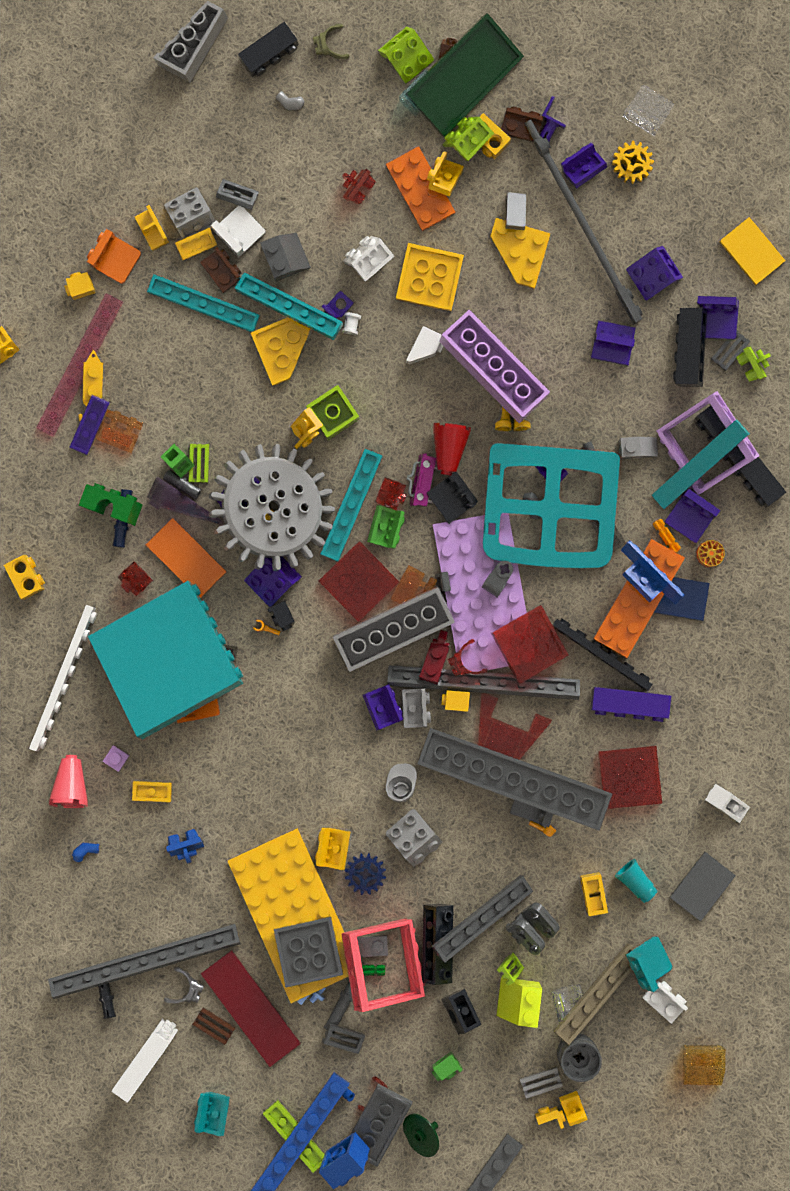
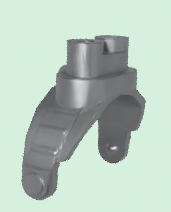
M176 967L174 970L182 973L189 980V992L182 999L172 1000L164 998V1001L174 1004L184 1001L198 1003L200 998L198 992H202L204 985L192 979L188 972Z

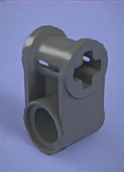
M500 561L492 573L489 574L481 588L498 598L513 573L512 564L508 561ZM508 564L509 573L501 574L500 565Z

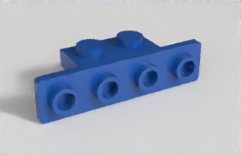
M629 540L624 545L621 551L634 564L622 575L649 603L661 591L675 605L685 596L681 589L674 585L667 575L660 571L636 544Z

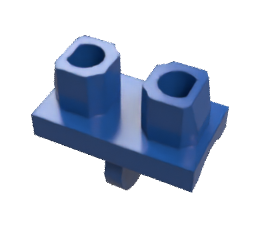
M195 829L185 832L187 840L180 842L178 834L169 836V846H166L167 852L170 853L171 857L177 855L178 860L186 859L187 863H191V857L197 855L196 849L204 847L203 841Z

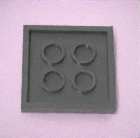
M331 917L274 929L285 987L343 975Z

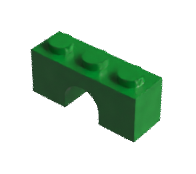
M94 483V486L86 484L78 506L103 515L106 507L112 503L113 511L110 517L135 526L143 504L137 502V498L126 494V497L120 496L121 492L110 489L108 492L105 491L104 486Z

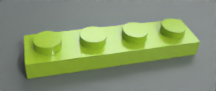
M276 1100L263 1112V1115L286 1141L298 1122L279 1100ZM311 1139L299 1157L314 1173L321 1167L325 1154Z

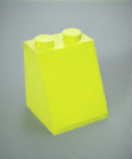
M501 977L496 1016L518 1026L538 1028L542 996L540 983L516 979L514 983L508 986L506 984L508 979Z

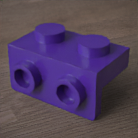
M589 143L571 157L566 158L561 163V167L566 178L577 189L606 169L607 163L596 152L593 143Z
M389 684L362 695L376 731L403 720L402 710L397 705L394 690Z

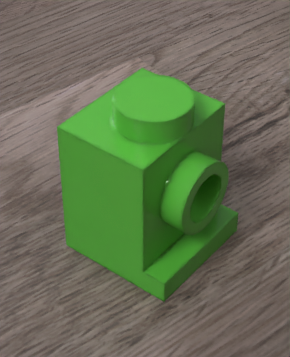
M175 444L160 456L180 478L195 466Z
M451 1051L432 1065L434 1069L432 1074L437 1081L444 1080L445 1078L447 1080L451 1079L456 1074L455 1071L457 1069L459 1072L463 1071V1067Z

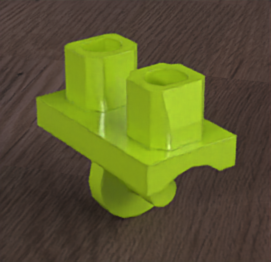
M750 346L743 349L744 352L736 357L741 366L749 362L751 363L753 369L745 372L749 382L767 377L760 363L763 364L764 368L769 367L767 359L771 357L770 353L764 355L760 349L756 351L759 357L757 359Z

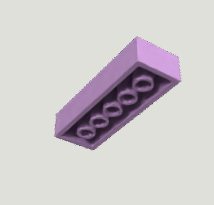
M470 310L441 335L439 342L518 423L522 422L549 395L550 391Z

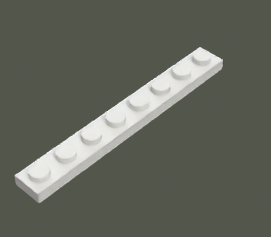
M85 606L29 748L31 750L39 751L40 748L43 749L46 745L47 738H45L47 730L51 731L54 725L53 715L55 712L58 713L62 702H59L60 697L67 692L69 684H66L68 677H72L75 672L76 666H73L74 662L80 658L83 651L80 648L82 642L87 641L90 631L87 630L89 624H93L97 616L96 608L92 606Z

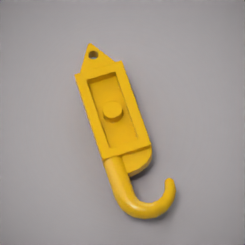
M94 350L86 362H83L82 401L85 406L88 405L92 395L102 398L103 363L100 362ZM79 414V421H81L82 414Z

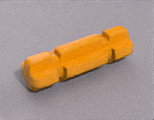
M658 519L655 521L653 526L659 531L658 534L666 546L668 545L669 549L678 552L681 547L678 542L674 541L676 539L669 529L664 526L663 520Z

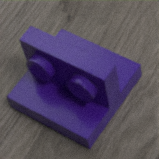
M598 320L591 359L628 366L631 350L635 343L634 335L636 328Z

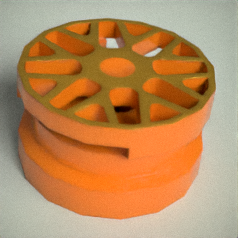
M707 540L697 548L696 556L699 563L703 566L714 567L723 561L725 550L718 541Z

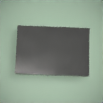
M704 851L671 894L670 898L701 921L736 875Z

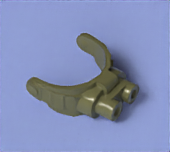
M342 24L330 26L325 32L319 33V36L313 37L314 45L317 44V47H315L316 55H330L336 59H348L350 57L349 54L340 55L334 53L326 44L328 34L335 29L343 28Z

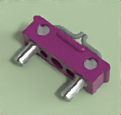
M426 453L419 455L418 461L413 464L412 473L407 475L406 480L409 481L408 494L411 496L410 506L427 507V503L434 504L432 500H428L430 498L427 492L430 491L434 470H437L436 458L427 456ZM416 465H417L416 473H415V478H414V483H413V488H412V480H411L410 478L414 475L415 467H416Z

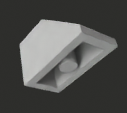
M626 437L618 440L620 459L658 457L657 438Z

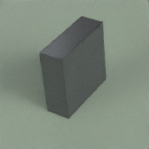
M448 572L435 574L436 586L439 587L441 593L451 591Z

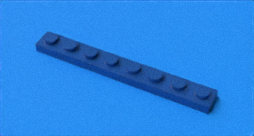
M333 1072L251 1191H275L343 1095L350 1084Z

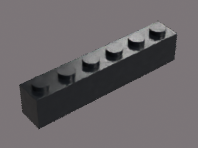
M711 405L695 417V425L700 431L704 430L707 433L709 443L726 429ZM736 446L722 459L725 462L728 460L734 466L745 459V456L739 447ZM759 457L734 472L737 477L740 475L744 480L743 486L749 492L752 490L756 495L754 499L761 507L763 505L765 508L769 507L786 493Z

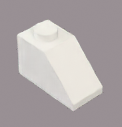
M423 326L406 363L412 364L433 357L437 352L441 353L444 347L439 342L441 334Z
M717 784L709 791L705 799L739 823L750 808L739 798Z

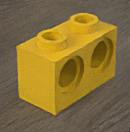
M483 113L480 118L494 134L482 146L483 149L481 151L486 157L496 159L510 144L511 138ZM492 141H497L500 144V146L498 148H493L490 146L489 143Z
M22 555L4 564L22 600L44 590L42 585L45 582L40 574H36L34 570L36 564L32 557L28 558L27 555ZM20 563L26 565L23 573H19L17 570V566ZM28 580H33L35 583L32 590L26 588Z
M597 872L581 875L580 880L588 916L608 913L601 874Z

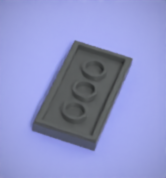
M377 1084L351 1134L356 1132L370 1148L367 1162L378 1167L413 1102L380 1084Z

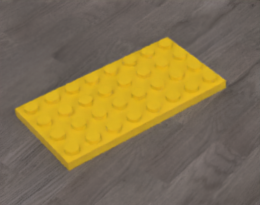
M298 828L228 860L290 1003L349 977L341 934L344 933V929ZM331 917L343 975L285 987L274 929Z

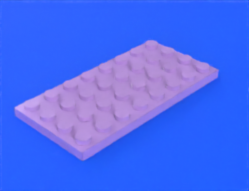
M502 513L500 516L499 542L502 545L514 547L509 514ZM485 515L454 520L450 524L447 522L433 524L441 572H448L451 591L445 592L447 606L454 619L451 629L459 671L480 672L535 662L518 564L511 563L513 573L498 598L481 588L489 574L492 573L500 562L488 557L483 550ZM489 523L488 534L495 535L496 523ZM505 564L504 566L500 565V567H499V568L501 569V572H500V573H501V574H504L505 572H506V573H509V571H510V570L508 569V566H509V565H508V564Z

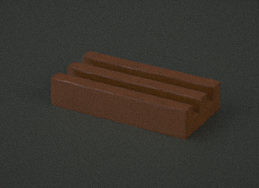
M204 1007L192 1024L224 1045L236 1028ZM206 1014L210 1018L222 1024L223 1026L229 1029V1032L212 1023L202 1015ZM199 1020L209 1025L210 1027H212L213 1029L220 1032L226 1037L222 1038L218 1034L206 1028L205 1026L199 1023Z

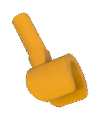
M256 620L261 622L262 627L260 629L254 628V630L259 632L268 631L278 636L280 635L281 631L265 625L262 620Z
M531 820L529 822L530 826L539 829L546 836L551 837L556 832V829L551 825L544 828Z

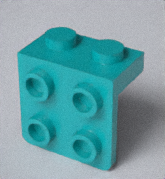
M654 936L626 954L630 967L634 971L638 984L642 989L651 992L659 989L656 980L672 970V964L659 937Z

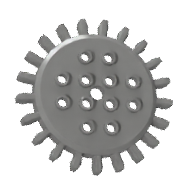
M260 444L255 447L257 459L253 461L242 450L238 453V456L244 466L238 469L234 463L228 460L224 466L233 476L230 480L220 475H217L214 479L217 484L225 487L223 494L218 492L209 494V499L222 502V509L211 511L209 517H223L225 525L219 526L214 533L215 535H221L226 531L230 533L232 540L226 543L224 547L226 551L232 549L237 543L244 548L238 559L241 563L248 558L249 553L257 555L255 569H261L264 565V558L267 557L272 558L273 571H278L281 568L280 557L286 556L291 568L298 566L294 552L300 550L303 556L309 560L313 557V554L306 544L309 541H312L319 547L325 544V541L315 533L318 528L330 531L333 527L328 522L321 521L322 513L330 514L335 511V507L322 506L321 498L330 495L332 489L318 491L315 483L321 481L325 474L323 472L317 473L311 478L306 470L311 466L313 460L309 458L303 462L301 467L294 463V459L297 456L296 449L290 451L286 460L279 457L280 444L273 446L272 457L264 456V450ZM272 473H276L278 478L274 479ZM255 477L259 478V484L254 482ZM296 486L301 488L300 493L295 490ZM278 491L283 493V497L278 496ZM260 496L265 497V502L260 501ZM246 501L247 507H243L241 502ZM271 501L276 502L278 505V510L275 512L269 509L268 505ZM301 505H305L307 510L303 511ZM284 509L288 510V516L283 514ZM266 514L271 516L270 521L266 520ZM248 519L253 521L252 526L247 524ZM289 528L294 529V534L289 533ZM271 533H275L277 538L272 539Z

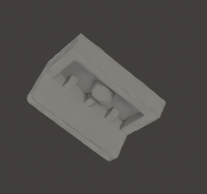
M425 688L403 689L404 728L427 727V723H431L430 711L426 712V704H430L429 692H425Z

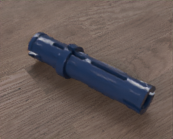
M121 489L120 496L126 497V494L132 496L133 491ZM116 520V525L113 528L115 529L112 546L125 548L126 534L129 531L128 523Z

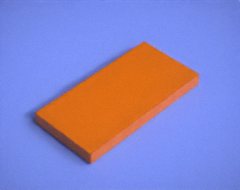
M174 518L146 544L183 583L190 581L193 585L197 584L201 591L200 598L227 572Z

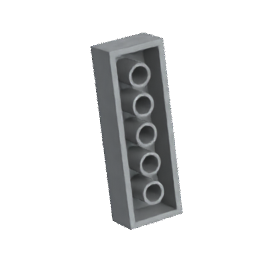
M437 586L335 634L333 639L349 672L453 624L454 619Z

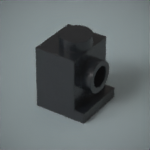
M286 601L267 609L269 613H274L271 618L275 626H280L282 632L293 627L292 624L295 621Z

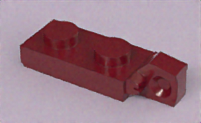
M440 630L438 639L433 638L419 679L438 685L449 653L450 643L446 642L448 637L447 631Z

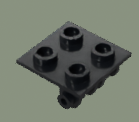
M453 472L452 475H449L427 492V495L448 524L469 508H473L478 502L457 472Z

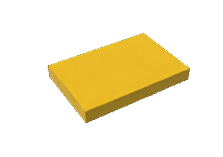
M750 217L719 241L755 286L786 261Z

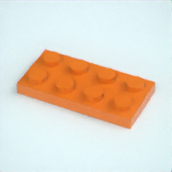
M419 146L386 164L390 175L422 231L455 214V210L446 195L428 189L430 181L427 180L431 167Z

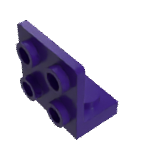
M664 246L654 248L626 269L645 300H649L670 284L683 278Z
M698 296L697 304L700 308L707 311L706 338L736 339L739 300L737 297Z
M687 489L665 520V523L692 542L697 543L712 519L721 510L690 489Z
M265 557L262 568L259 570L254 569L244 580L269 607H272L290 587L302 578L283 557H280V570L273 571L272 558Z

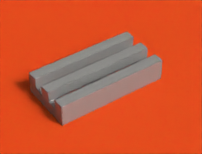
M557 1067L520 1079L526 1099L563 1087ZM553 1073L555 1074V1076H553V1077H550V1078H547V1079H544V1080H541V1081H538V1082H535V1083H532V1084H529V1085H526V1084H525L526 1082H529V1081H532V1080H535V1079H538V1078H541V1077H544V1076H547V1075H550V1074H553ZM557 1080L556 1084L528 1093L529 1089Z

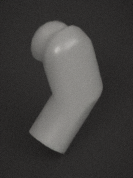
M283 91L276 96V99L287 110H299L305 103L302 97L288 98Z

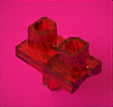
M362 169L359 174L354 170L350 175L344 173L342 177L346 181L342 186L346 189L348 188L342 198L347 201L351 200L356 204H361L365 195L359 191L360 187L363 185L366 189L370 190L376 183L369 175L371 172L368 169Z

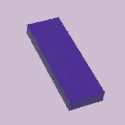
M95 395L91 396L70 448L83 454H88L110 402Z

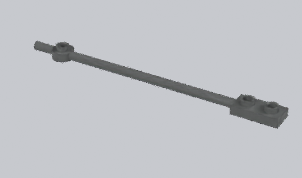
M532 120L525 122L538 153L544 158L616 289L615 293L633 325L640 322L643 315L638 305L635 306L633 303V295L630 289H626L620 283L549 152L551 148L547 138L543 139L539 135Z

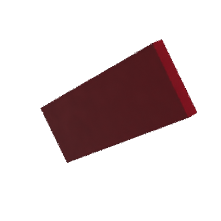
M232 950L201 973L202 977L269 1067L301 1044Z

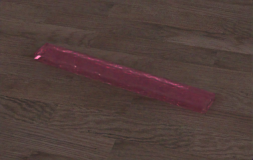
M107 293L105 294L36 427L40 431L52 437L55 436L83 382V362H86L93 350L96 354L98 353L123 301Z

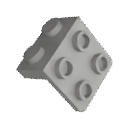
M415 809L410 810L386 831L387 837L413 867L422 863L425 857L437 850L442 843V840Z

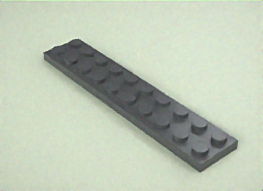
M432 728L429 730L418 761V765L599 831L613 795L610 792Z

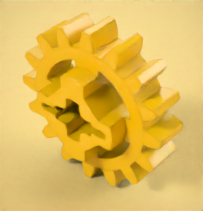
M634 141L631 142L630 146L625 142L624 148L619 146L617 149L618 153L613 155L617 159L612 161V165L616 166L613 172H619L617 178L625 177V183L628 179H631L632 184H634L635 179L642 182V176L647 178L649 176L648 172H651L653 169L649 166L654 163V160L649 159L652 156V152L647 153L648 146L642 148L641 142L638 146L635 145ZM632 159L636 160L634 165L630 164ZM621 164H624L626 171H624ZM634 171H641L640 173L632 174Z

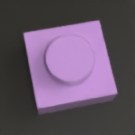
M113 745L102 762L119 772L130 755Z

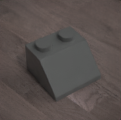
M297 233L278 235L260 242L275 282L311 268Z

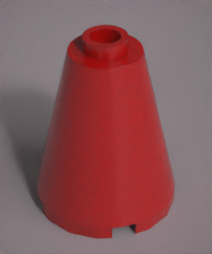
M434 423L433 433L437 470H440L442 475H452V472H457L471 427L445 423V425Z

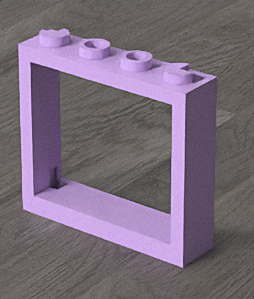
M718 391L657 430L658 436L661 439L660 442L666 445L669 450V456L672 460H676L679 470L689 460L669 431L671 428L709 403L726 428L736 420ZM748 437L737 445L745 459L706 484L699 478L690 488H693L699 495L759 457Z

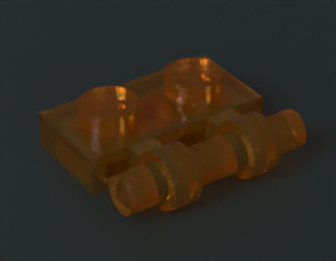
M107 409L105 417L110 418L111 422L110 424L102 422L96 440L132 454L139 437L133 434L132 431L134 428L141 430L143 423L137 421L134 417L129 418L121 415L119 411L115 410L113 412ZM117 423L126 424V430L116 427Z
M408 565L391 599L401 604L416 597L414 595L419 586L424 588L422 593L435 588L437 579L430 577L428 583L422 581L425 573Z

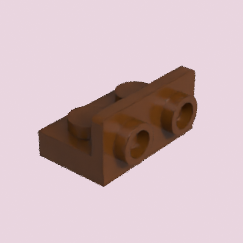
M507 107L501 130L508 136L534 142L525 122L532 120L539 133L543 117L537 112L530 111L527 113L518 107Z
M216 247L215 251L202 260L200 264L220 290L225 293L239 282L241 271L235 264H230L228 261L230 257L224 249L220 251Z

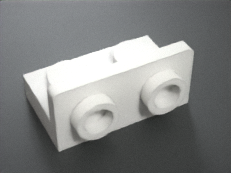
M657 980L656 983L659 989L654 992L647 991L642 998L672 1024L683 1010L686 1011L688 1009L685 1005L687 1001L679 994L675 996L671 993L672 988L665 981L660 983Z

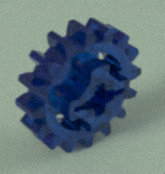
M369 852L367 857H364L363 853H360V858L353 856L354 862L348 861L347 864L350 868H345V872L349 873V875L345 876L346 880L350 879L348 886L354 885L353 891L356 892L359 889L361 890V895H363L364 891L371 895V889L377 892V885H384L381 879H386V876L382 874V872L386 871V868H381L383 861L377 862V855L374 858H370L371 854ZM364 861L363 866H361L360 868H354L356 864ZM371 862L377 867L378 872L373 871L370 866ZM364 869H368V873L371 874V876H367V879H364L363 875L360 874V872H364ZM353 875L359 878L361 881L360 885L355 882ZM372 879L377 880L374 884L367 886V883Z

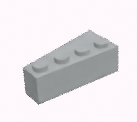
M209 1L190 18L191 21L185 27L178 31L172 41L169 40L165 48L153 57L158 66L189 83L192 81L228 19L224 9Z

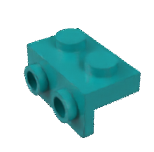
M214 1092L201 1093L197 1102L198 1111L194 1121V1132H206L216 1136H224L230 1097Z

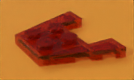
M482 693L478 745L520 760L552 720L535 713L529 731H524L492 718L491 716L498 698Z

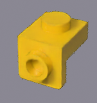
M577 1091L559 1097L569 1126L580 1124L587 1120Z
M549 1106L542 1107L535 1114L538 1125L557 1119L560 1128H564L563 1122L566 1119L563 1111H558L557 1106L550 1109Z

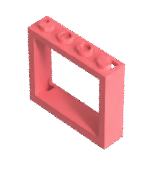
M401 919L341 933L354 1011L365 1012L425 997L423 987L425 983L422 981V965L418 958L419 947L415 940V928H413L412 919ZM400 927L411 991L368 1001L357 937Z

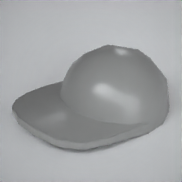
M406 763L397 764L388 773L386 792L388 797L395 802H406L414 793L417 772L412 765Z

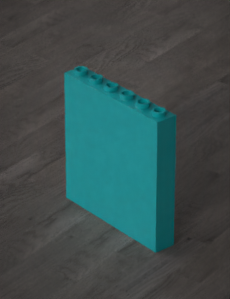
M190 581L184 582L88 636L136 736L142 740L244 684L241 679L243 677L239 667H235L233 663L235 660L230 650L227 651L224 646L226 644L225 638L221 633L218 634L216 630L218 625L213 617L210 618L207 612L210 609L205 600L202 601L199 596L201 594L197 584L193 585Z

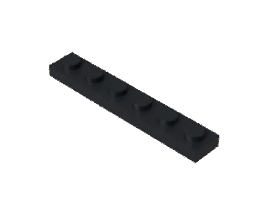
M561 618V620L556 619L552 627L645 691H649L653 684L649 682L650 678L643 673L637 674L633 671L634 667L627 662L622 664L617 660L619 658L611 651L608 653L603 651L601 644L594 640L592 642L587 640L585 633L578 629L576 631L571 629V624Z

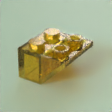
M683 1045V1085H722L726 1061V1050L724 1047L719 1045Z

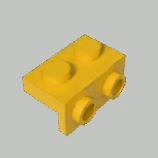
M444 151L441 157H437L434 170L431 169L427 177V180L430 181L428 189L450 197L463 173L464 166L446 160L448 152Z
M321 828L318 836L319 847L315 855L316 866L345 870L350 831Z

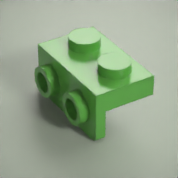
M377 505L367 542L395 549L400 539V528L404 524V512Z

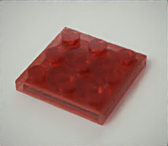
M360 541L319 580L325 589L358 622L399 583Z
M542 605L533 608L491 633L518 684L569 656Z
M657 746L598 751L602 790L613 794L608 809L662 804Z

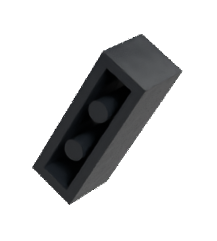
M284 21L241 51L238 57L252 77L255 75L258 77L265 73L269 65L272 64L274 66L282 60L281 57L286 53L290 55L297 50L296 46H298V39Z

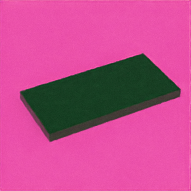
M485 13L406 93V96L436 130L445 137L524 55L490 15Z

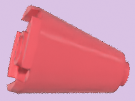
M66 755V758L61 759L49 799L50 806L58 807V804L64 806L63 808L88 807L82 763L80 759H77V755Z

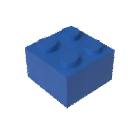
M354 1132L325 1152L319 1173L333 1190L338 1186L342 1187L352 1177H358L364 1172L370 1148Z

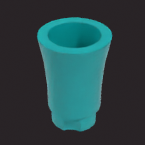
M635 859L630 860L615 875V878L629 888L643 903L650 901L658 892Z

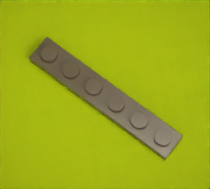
M627 943L554 1029L553 1032L566 1045L572 1043L632 971L626 954L635 949L631 944Z

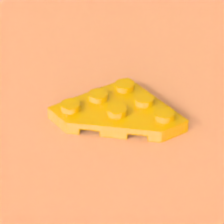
M496 218L490 236L516 284L535 289L551 233L525 226V230L506 229V220Z
M288 317L251 332L272 386L291 379L311 331L310 328Z

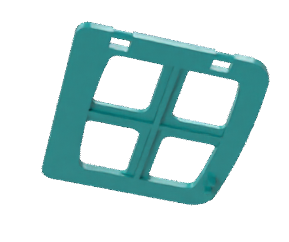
M502 443L492 445L489 453L482 542L485 554L494 560L544 567L600 568L608 564L613 553L620 467L619 455L614 452ZM494 463L500 464L499 475H493ZM511 466H544L546 468V483L543 500L532 501L504 498L502 490L505 468ZM568 468L600 474L602 476L600 505L561 502L559 499L561 470ZM512 513L540 516L542 518L540 549L530 550L500 544L499 528L501 514ZM564 517L597 520L599 528L596 550L593 552H557L555 550L558 519ZM489 523H496L495 535L488 534Z

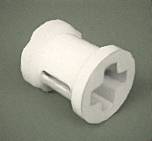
M345 312L344 316L346 318L341 332L358 335L357 326L361 315Z

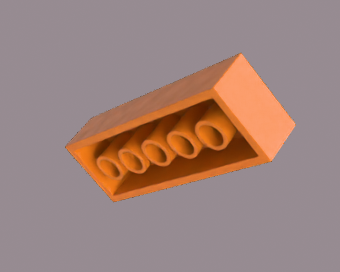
M653 539L650 540L643 552L660 571L667 575L670 581L673 580L685 557ZM627 580L593 640L627 659L664 593L661 591L649 603Z

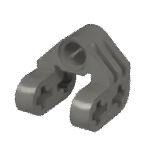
M532 903L519 913L511 924L508 923L506 925V930L509 933L511 932V936L514 939L516 938L519 945L522 943L533 955L540 954L545 948L544 940L534 930V927H537L548 938L554 937L560 928L557 921L539 903Z

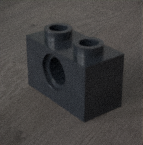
M465 989L458 990L441 999L458 1035L465 1034L482 1025Z

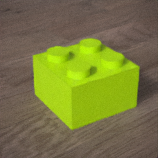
M339 385L306 405V408L310 407L323 424L321 431L327 440H330L360 420L359 415Z

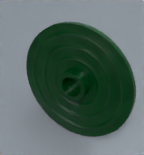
M409 1114L403 1121V1131L409 1145L421 1156L433 1157L439 1150V1139L435 1131L439 1127L437 1122L430 1123L419 1114Z

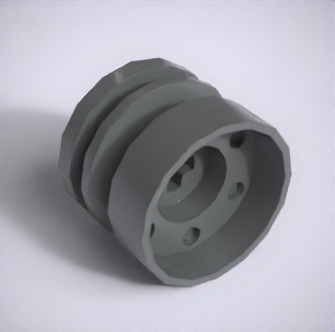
M579 1033L570 1045H566L562 1040L560 1041L557 1048V1059L564 1074L569 1079L576 1082H586L593 1079L599 1073L602 1058L596 1045L588 1036ZM578 1052H580L582 1056H578V1058L576 1059L574 1055H577Z

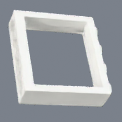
M163 1019L160 1021L112 1089L113 1093L127 1103L177 1033L178 1030L175 1028V1023Z

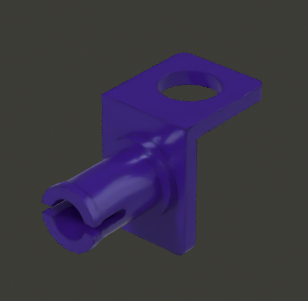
M554 96L551 97L542 114L546 124L540 136L544 139L546 133H548L546 138L549 142L556 128H566L565 124L547 115L555 100Z
M339 291L328 304H323L322 308H324V313L336 319H341L354 302L342 291ZM339 298H343L346 301L344 309L336 307V301Z

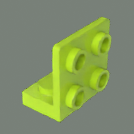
M407 26L378 50L382 57L390 61L404 83H408L434 61V58L416 31Z
M464 117L457 124L458 128L445 136L444 139L446 141L442 145L444 147H453L465 161H469L491 138L494 132L480 117Z

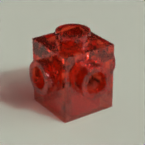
M385 477L375 502L397 511L399 504L403 505L407 494L404 493L406 485Z
M135 561L118 576L122 582L120 586L127 593L131 591L135 596L153 581Z

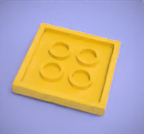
M408 243L396 300L451 312L464 255Z

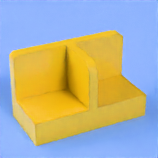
M150 205L146 206L148 210L135 216V219L151 250L154 251L169 243Z

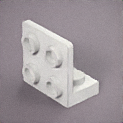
M237 206L220 223L216 220L211 225L216 235L238 258L266 233L261 225L241 206Z
M373 236L363 238L359 243L360 246L356 250L351 249L347 252L346 258L343 260L345 264L352 266L364 281H367L394 257L380 238Z

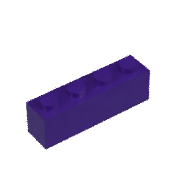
M593 687L591 710H595L597 715H606L607 712H614L615 717L625 718L626 714H632L633 719L644 720L645 716H650L652 721L664 722V718L669 719L671 696Z

